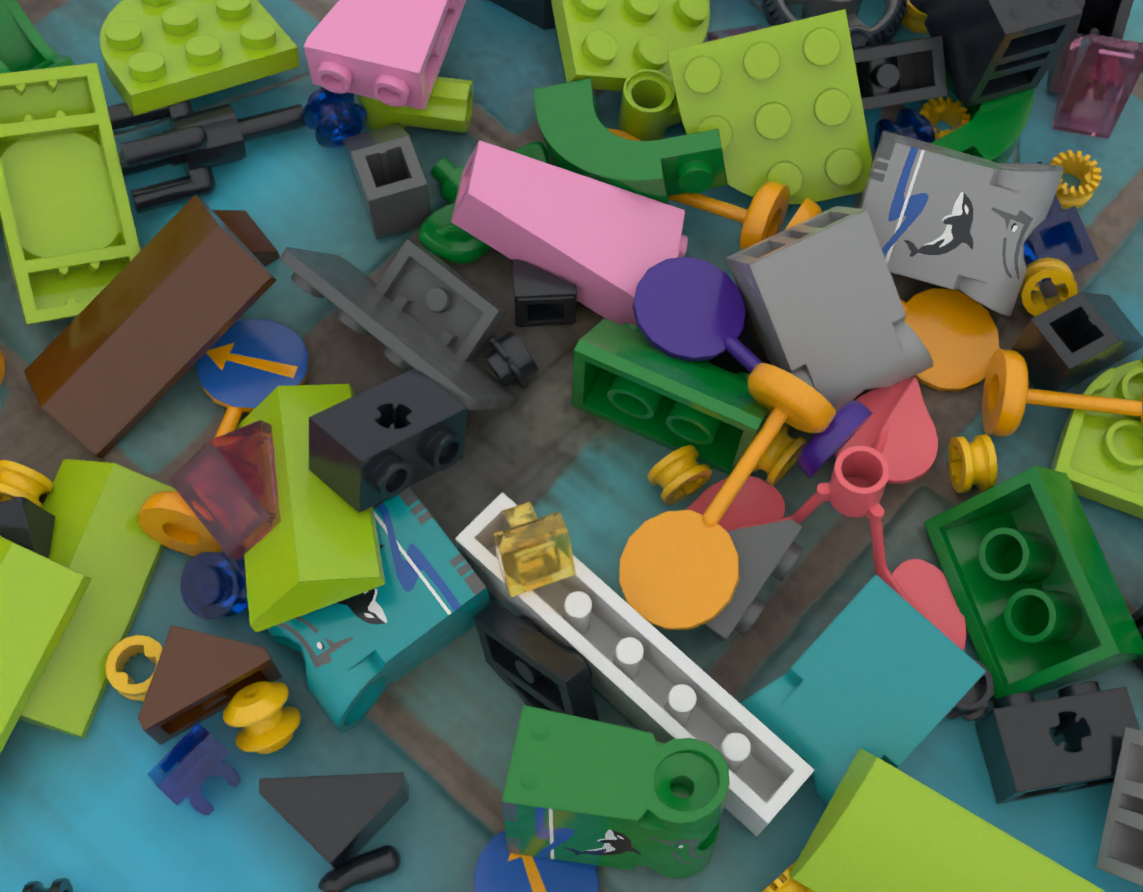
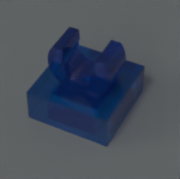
M199 723L148 773V776L155 785L177 806L186 798L196 811L204 815H209L214 810L213 806L201 794V786L208 777L220 775L234 788L241 782L237 771L223 760L230 752Z

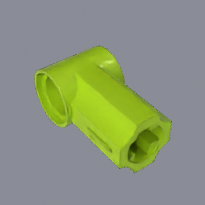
M653 69L637 70L630 74L624 82L618 115V129L638 138L640 141L662 139L668 127L682 122L671 69L663 73Z
M437 77L425 110L404 105L394 107L378 99L358 95L362 119L370 130L398 123L403 129L406 126L466 133L470 127L474 86L473 81Z

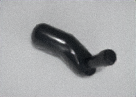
M384 845L358 855L340 865L337 869L327 872L320 879L318 888L324 892H343L352 886L368 883L392 874L399 869L401 863L400 854L395 847Z

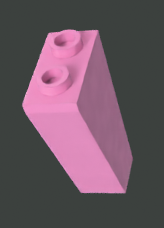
M339 0L307 37L303 46L312 83L334 93L348 92L378 99L394 107L404 105L425 110L466 0Z
M480 140L462 170L451 220L453 224L509 259L525 261L576 285L578 302L602 317L620 325L625 323L637 325L632 306L636 286L647 270L665 259L684 257L688 244L687 236L682 235L685 210Z

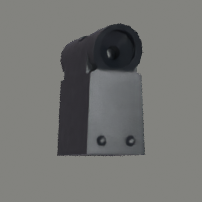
M910 0L916 9L928 15L924 24L930 37L942 36L945 68L964 108L1036 88L1083 14L1074 0Z

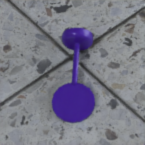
M691 257L665 259L649 268L637 284L632 306L637 327L648 342L669 357L694 362L714 359L727 351L750 373L757 364L763 363L737 339L744 326L745 305L739 288L729 275L708 261ZM849 401L836 411L835 418L829 427L821 433H815L801 449L796 459L799 469L810 479L815 476L856 434L873 412L858 401Z

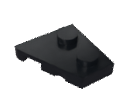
M494 601L473 617L486 662L508 686L519 694L526 706L599 721L590 683L592 671L586 660L576 650L567 646L562 649L543 636L540 629L528 617L524 615L516 617Z

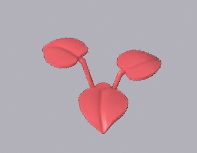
M911 377L890 388H875L854 400L864 404L873 414L834 456L836 461L830 482L818 484L816 492L794 514L784 517L785 502L780 492L768 482L758 477L749 476L718 524L726 531L790 519L800 525L824 501H830L835 510L847 517L859 518L866 516L870 524L876 575L964 651L966 643L965 617L958 609L945 574L934 565L921 559L906 560L892 574L886 564L882 525L884 509L879 504L886 484H904L922 477L930 470L938 451L936 428L924 404L919 382L916 377ZM727 478L707 488L685 510H691L704 515Z

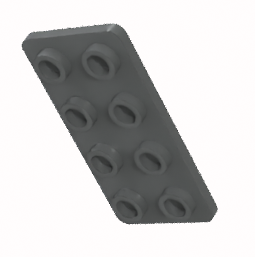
M406 239L378 284L338 255L286 247L280 260L294 271L291 280L308 294L321 299L325 296L340 308L337 317L346 326L362 335L368 336L371 333L387 347L383 352L384 355L399 368L405 371L414 368L424 373L468 407V410L487 411L488 409L510 408L517 398L509 388L505 387L499 380L475 362V359L508 311L418 241Z

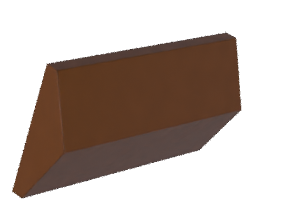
M195 194L24 370V373L41 408L95 457L103 458L277 279L213 210Z

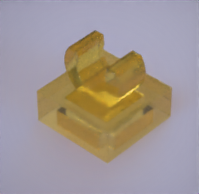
M530 501L503 510L510 528L494 533L492 536L501 575L510 597L576 575L569 531L559 511L537 518Z

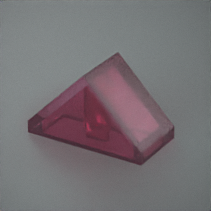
M1089 34L1072 40L1053 116L1052 129L1109 139L1143 70V43Z
M262 420L209 440L169 479V482L224 552L239 560L281 522L272 426Z

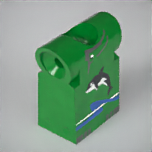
M523 705L502 797L507 852L626 870H634L637 865L647 866L668 878L685 879L699 874L710 863L719 832V820L725 806L730 785L728 765L721 753L704 741L683 738L663 743L656 741L651 732Z

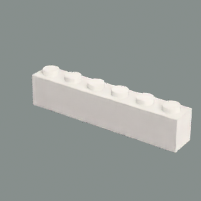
M503 492L455 538L456 548L485 584L487 590L516 617L524 615L532 620L543 636L563 649L567 646L576 650L586 660L592 671L591 686L639 730L653 733L655 740L658 742L666 743L673 739L693 738L707 742L718 750L729 768L730 785L724 807L756 837L814 772V769Z

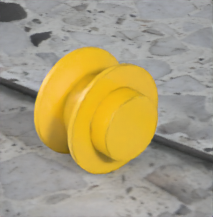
M263 681L250 684L237 692L223 712L224 722L230 727H241L235 738V743L241 751L269 754L283 748L292 739L293 732L300 724L301 714L293 706H283L289 697V690L284 683Z

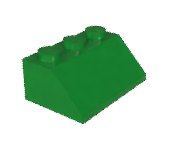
M604 318L580 338L574 348L571 406L673 451L683 446L693 445L699 452V456L696 459L697 462L707 464L709 467L727 475L731 474L770 415L769 409L757 403L748 391V378L750 374L740 372L734 374L709 363L708 360L690 362L669 357L652 346L637 325L629 323L620 325Z
M1035 465L923 522L958 609L965 617L966 628L979 660L991 673L995 699L1022 692H1032L1035 695L1092 678L1143 657V640L1067 473Z

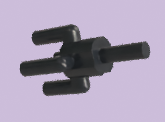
M190 100L134 116L125 102L107 106L113 131L167 117L170 120L171 129L162 131V134L120 144L121 152L118 153L123 176L168 164L172 166L182 164L187 174L184 177L130 190L137 213L190 200L195 194L198 197L211 194L216 187L211 167L239 161L246 157L244 142L307 126L305 111L301 104L237 119L230 104L193 112Z

